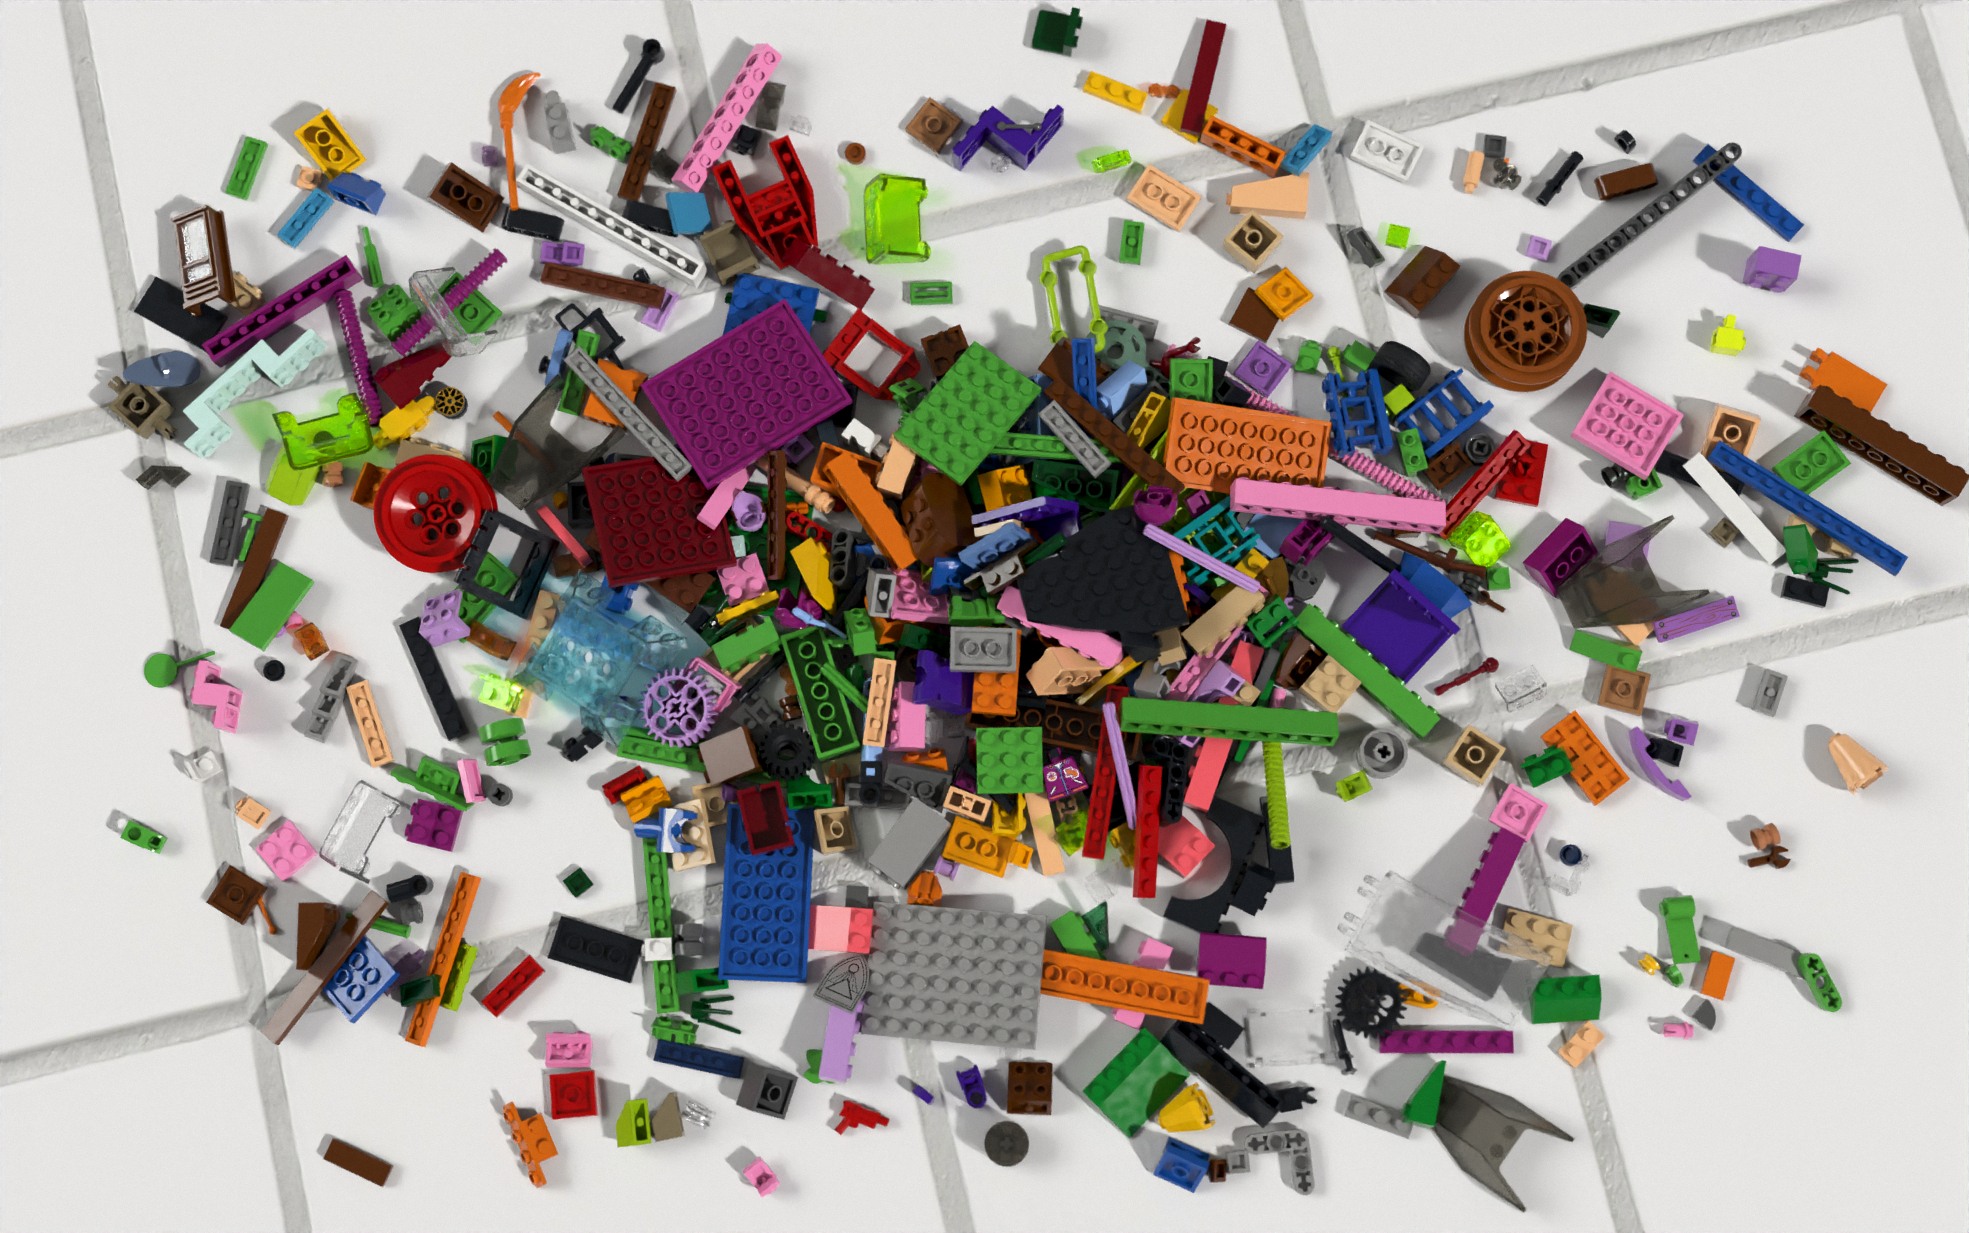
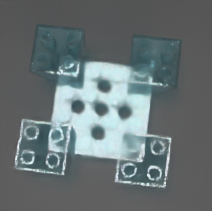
M579 569L557 603V608L561 614L541 646L536 642L532 643L511 679L545 701H548L554 690L558 691L580 706L581 725L618 748L640 713L637 708L618 697L638 664L665 674L664 670L668 669L687 638L652 615H649L632 628L627 629L603 613L614 596L615 591ZM602 633L604 640L601 644H598L597 636ZM570 640H572L574 643V647L571 651H569L567 648V644ZM587 652L592 654V659L589 663L585 660ZM606 663L610 666V671L607 675L603 672V667ZM576 670L580 672V679L578 681L574 679V672Z

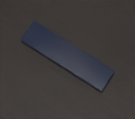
M658 1039L653 1061L740 1079L745 1057Z

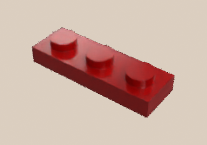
M529 955L481 1002L498 1018L545 972L544 968Z

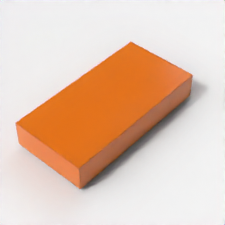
M1715 951L1711 952L1700 994L1724 1000L1735 958Z

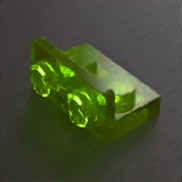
M489 673L488 676L480 674L479 678L484 680L485 683L478 702L515 714L524 689L517 686L518 682L508 678L501 681L500 676Z
M1080 808L1072 815L1074 819L1067 824L1064 821L1055 828L1057 833L1052 837L1068 857L1084 845L1089 808L1085 811Z

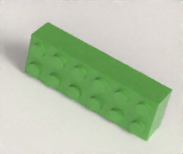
M814 626L782 635L780 638L817 757L821 762L861 749V745L845 695L820 672L821 667L827 662L835 669L836 666L826 640L824 628Z

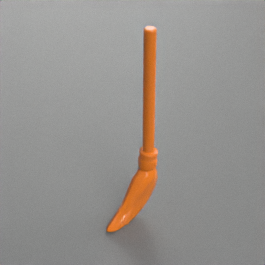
M540 73L522 75L513 80L503 90L498 102L500 127L503 129L510 209L513 211L519 208L511 131L514 126L513 113L519 107L527 90L540 77Z

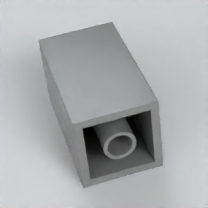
M915 797L869 858L868 862L871 864L869 868L880 877L883 874L889 877L887 882L899 890L900 887L906 889L950 830L951 823Z

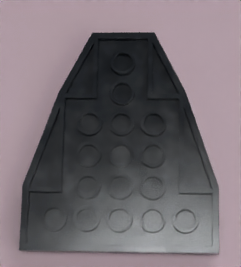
M1134 505L1106 513L1066 538V543L1044 559L1039 558L1026 569L1027 575L1016 578L1028 622L1073 631L1118 634L1121 631L1142 635H1149L1189 624L1168 549L1166 546L1143 534L1147 523L1139 519L1134 511Z

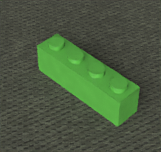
M1071 910L1049 924L1066 953L1107 960L1102 950L1097 952L1093 944L1096 941L1091 932L1088 931L1086 933L1083 929L1084 921L1078 912L1074 914Z

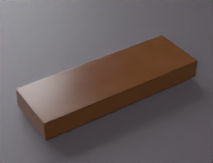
M336 1138L332 1139L323 1158L381 1187L385 1186L394 1167Z

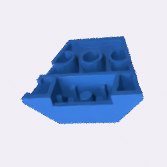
M1406 552L1403 553L1399 573L1450 619L1472 605L1462 590L1434 567L1418 557Z

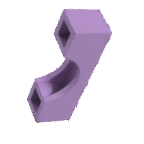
M1218 660L1186 702L1199 701L1212 704L1220 697H1233L1245 682V679L1233 667ZM1174 735L1180 742L1191 748H1194L1202 738Z

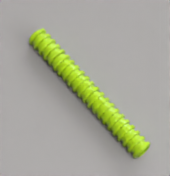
M1262 741L1270 839L1272 840L1271 846L1276 849H1284L1291 845L1289 817L1287 815L1282 744L1279 742Z

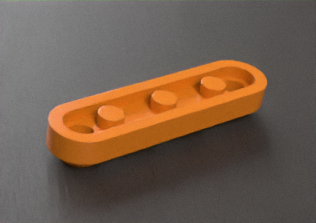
M1171 549L1168 550L1188 620L1192 619L1190 607L1186 606V602L1189 601L1187 589L1183 587V584L1187 583L1185 572L1184 570L1181 571L1180 565H1184L1183 557Z

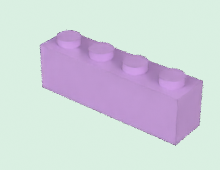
M860 1000L853 1014L831 1005L819 1070V1080L846 1084L847 1078H851L853 1065H849L850 1056H855L857 1043H853L854 1034L858 1035L860 1021H857L858 1012L862 1013L864 1000Z

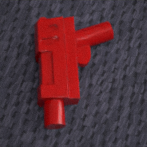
M844 1100L843 1109L839 1114L844 1118L834 1130L842 1135L848 1126L857 1128L859 1123L875 1129L877 1123L887 1127L890 1119L882 1116L879 1111L865 1108L852 1100Z

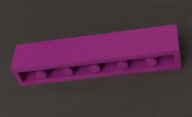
M1503 827L1497 832H1492L1487 841L1490 846L1488 850L1482 852L1479 858L1481 865L1479 869L1475 868L1470 877V880L1473 882L1470 888H1465L1461 896L1464 901L1461 906L1458 905L1452 915L1455 920L1452 925L1449 924L1443 934L1446 937L1444 945L1466 957L1473 952L1525 842L1524 838Z

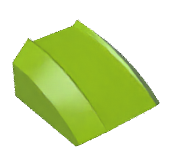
M283 445L267 479V494L288 505H303L322 472L321 464Z

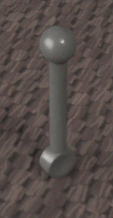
M999 122L997 125L1000 131L1005 129H1034L1039 131L1042 127L1038 122L1035 124H1005L1004 122Z

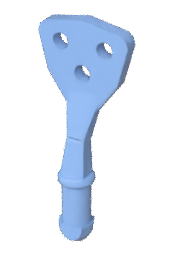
M798 607L793 608L792 613L806 624L810 623L828 628L843 639L848 637L830 622L813 618L812 614H808Z

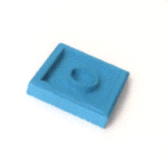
M668 192L665 195L674 234H703L705 231L713 229L704 193Z

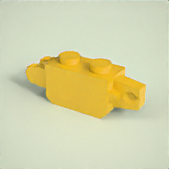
M426 396L417 403L412 400L403 409L400 410L396 407L381 418L379 426L382 429L371 439L375 447L382 451L392 444L398 446L401 443V439L409 441L410 436L416 431L420 432L425 429L427 423L430 422L428 417L437 409L434 398Z

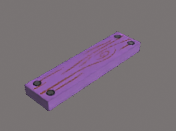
M1729 596L1654 621L1652 625L1658 643H1662L1740 617L1734 596Z

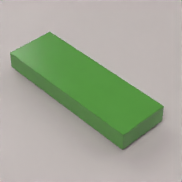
M246 137L225 192L227 195L247 201L268 146L266 142Z

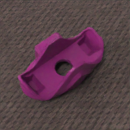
M784 587L781 590L777 609L773 613L780 626L792 629H804L807 625L810 627L816 626L810 623L806 624L794 615L792 610L795 607L802 609L808 614H812L813 618L817 620L825 619V614L822 611L823 606L813 598L807 588L801 591L799 600L793 596L788 587Z

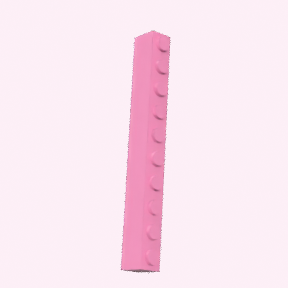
M1246 477L1235 479L1230 486V511L1320 521L1322 516H1329L1338 523L1439 534L1446 526V502H1440L1437 499L1422 500L1414 496L1404 498L1397 497L1395 494L1360 493L1352 489L1342 491L1334 490L1332 487L1315 488L1308 484L1297 486L1289 482L1271 483L1269 480L1253 481Z

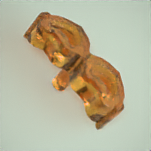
M1155 83L1148 87V94L1151 97L1156 96L1158 98L1165 96V98H1177L1180 94V88L1173 84L1162 87Z
M783 665L780 670V677L788 682L785 686V692L789 696L797 695L798 692L793 682L790 667Z

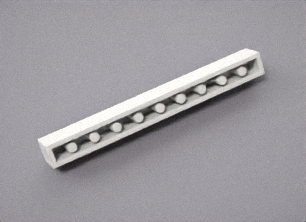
M529 164L525 165L516 179L519 187L525 192L695 288L699 286L707 273L705 263Z

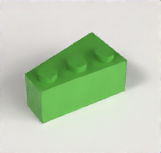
M770 616L763 618L764 623L755 627L750 625L746 627V631L737 635L733 634L712 645L724 672H735L741 668L740 665L746 662L752 664L759 661L760 656L766 653L772 655L780 651V647L783 644Z

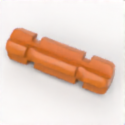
M787 502L785 515L792 512L807 514L809 510L808 503L799 502V504H796V502Z

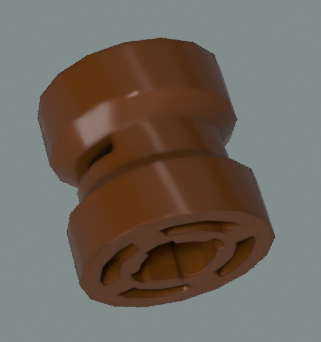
M797 695L779 700L780 707L784 711L783 718L785 722L803 717L798 701L799 696L797 697Z

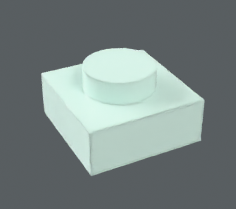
M744 535L732 536L731 541L736 559L745 557Z

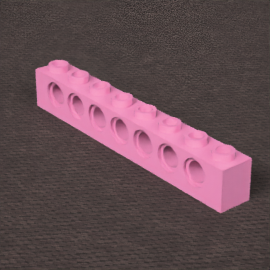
M769 44L755 45L671 179L685 192L698 193L710 174L712 167L715 166L781 60L782 55Z

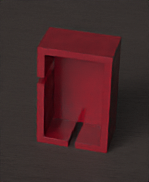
M779 780L760 785L762 792L757 793L755 786L736 791L752 857L795 846L790 825L786 826L790 822Z

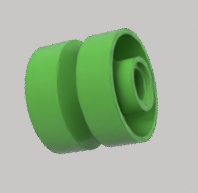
M522 718L500 720L478 729L482 745L494 744V746L483 751L487 766H506L517 763L531 755L528 740H515L526 733Z

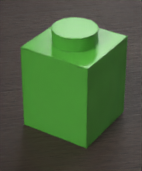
M1355 340L1352 346L1348 344L1341 355L1344 358L1341 363L1358 374L1362 371L1365 373L1377 353Z

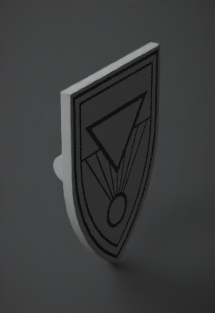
M853 955L833 965L825 974L813 997L853 1014L865 994L869 982V968L864 955Z

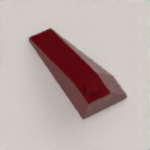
M451 338L445 339L389 363L385 367L380 368L373 378L401 410L420 394L421 390L419 388L426 380L430 382L434 378L433 373L435 369L443 367L459 347Z

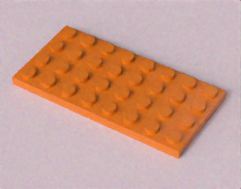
M1172 397L1163 467L1183 483L1185 488L1230 494V486L1234 480L1241 477H1246L1253 481L1269 480L1271 483L1289 482L1297 486L1308 484L1315 488H1323L1332 422Z

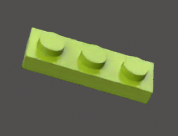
M460 942L439 1006L453 1011L458 1010L463 999L462 995L465 986L469 981L472 965L476 960L477 947Z

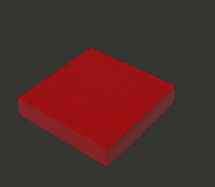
M595 1071L549 1075L552 1120L598 1115Z

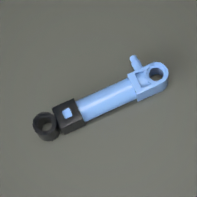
M872 677L868 678L863 685V695L868 700L870 694L868 690L871 687ZM846 697L847 703L854 704L849 698ZM863 713L859 777L861 788L859 790V797L863 806L875 808L881 802L879 787H882V747L863 745L867 713ZM868 791L876 793V797L873 800L865 799L864 796Z

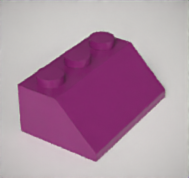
M1565 518L1523 561V564L1530 576L1553 597L1557 598L1599 552L1584 526Z
M1200 932L1196 976L1210 979L1209 985L1263 989L1267 938Z

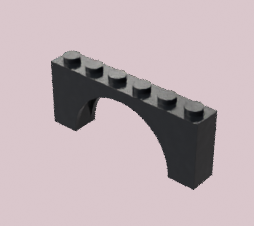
M1213 797L1204 818L1218 826L1228 841L1231 852V865L1228 875L1219 889L1206 897L1185 900L1172 896L1162 918L1199 934L1200 932L1219 933L1222 926L1219 920L1222 914L1226 916L1231 903L1227 901L1230 894L1235 895L1239 885L1236 882L1239 874L1243 875L1247 863L1244 860L1247 854L1251 855L1256 843L1252 841L1255 834L1260 835L1264 823L1261 820L1263 816L1219 797Z

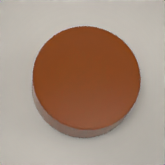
M851 143L845 149V156L850 164L858 165L865 160L866 151L860 143Z

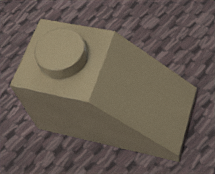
M677 1092L668 1094L652 1119L650 1132L651 1137L655 1138L656 1142L685 1136Z

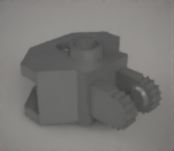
M1282 556L1285 565L1294 569L1292 574L1288 573L1293 600L1301 603L1312 599L1326 577L1324 563L1314 559L1305 566L1300 561L1294 564L1286 556Z

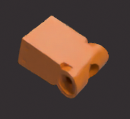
M599 358L598 366L636 404L638 394L642 390L640 385L648 380L649 374L634 369L622 370L615 363ZM591 390L583 413L585 419L626 433L627 428Z

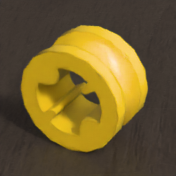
M1648 954L1644 955V960L1638 961L1641 968L1650 976L1654 975L1655 970L1661 969L1659 964Z

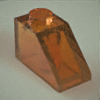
M473 620L470 626V634L464 638L488 654L508 661L517 644L516 641L477 620Z

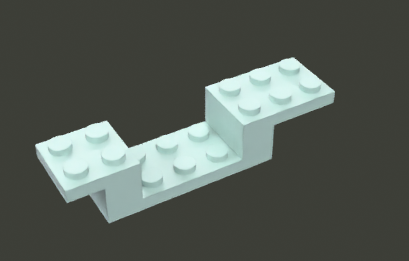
M311 328L280 356L261 339L183 410L188 418L199 428L183 444L202 459L213 454L215 448L220 443L227 441L234 431L218 412L225 410L235 397L242 395L251 382H255L261 377L262 372L281 388L284 385H288L299 371L305 370L309 362L314 357L320 356L328 345Z

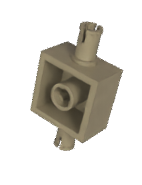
M118 376L112 378L118 385L111 380L109 381L108 386L119 396L108 407L134 431L146 440L156 430L166 437L168 441L174 439L168 431L176 436L178 430L171 426L166 419L176 408L154 388L132 382L126 385Z

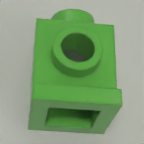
M1654 467L1647 479L1643 480L1646 487L1640 483L1643 479L1636 475L1625 482L1626 491L1630 497H1633L1634 501L1652 494L1663 487Z

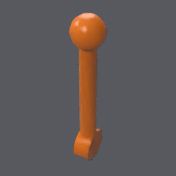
M262 896L258 904L269 926V933L274 935L278 930L271 922L262 902Z

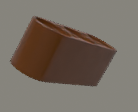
M1652 163L1605 174L1594 180L1601 201L1647 190L1659 184Z

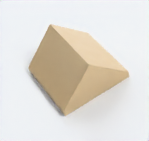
M849 806L814 810L821 850L824 856L857 849Z

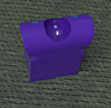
M919 650L912 704H928L930 707L958 716L971 712L975 672H950V659H942L940 655L933 651Z

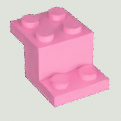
M199 660L194 670L195 686L192 687L190 693L192 703L206 709L216 710L212 716L214 728L236 734L243 691L230 685L219 684L221 667L208 661Z

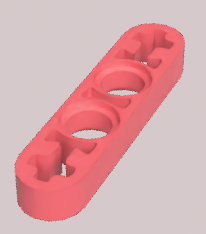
M545 504L535 510L541 520L582 567L585 568L593 562L588 553Z

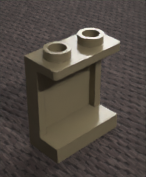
M728 220L721 227L715 230H707L699 237L723 287L736 281L737 275L741 273L748 275L760 269L756 256L753 254L741 228L736 224L735 220Z

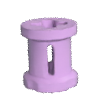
M940 855L933 873L942 874L953 881L960 863L950 862L943 859V856Z

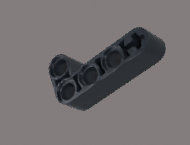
M1158 736L1143 744L1142 753L1147 759L1159 762V766H1162L1159 826L1167 827L1179 822L1182 817L1188 749L1180 741Z
M1267 796L1260 797V809L1265 826L1269 869L1275 872L1273 880L1276 881V884L1294 882L1291 845L1284 849H1276L1271 846Z

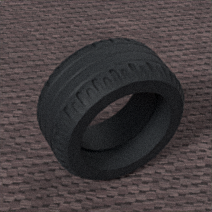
M1395 341L1385 342L1373 358L1374 369H1377L1383 378L1395 386H1399L1402 383L1408 391H1418L1431 372L1429 363L1420 354Z

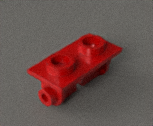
M639 765L602 785L603 792L613 805L622 800L621 793L648 779Z

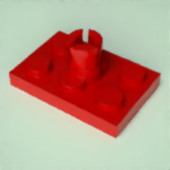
M1528 441L1531 444L1530 447L1497 482L1494 499L1533 507L1538 506L1548 444Z

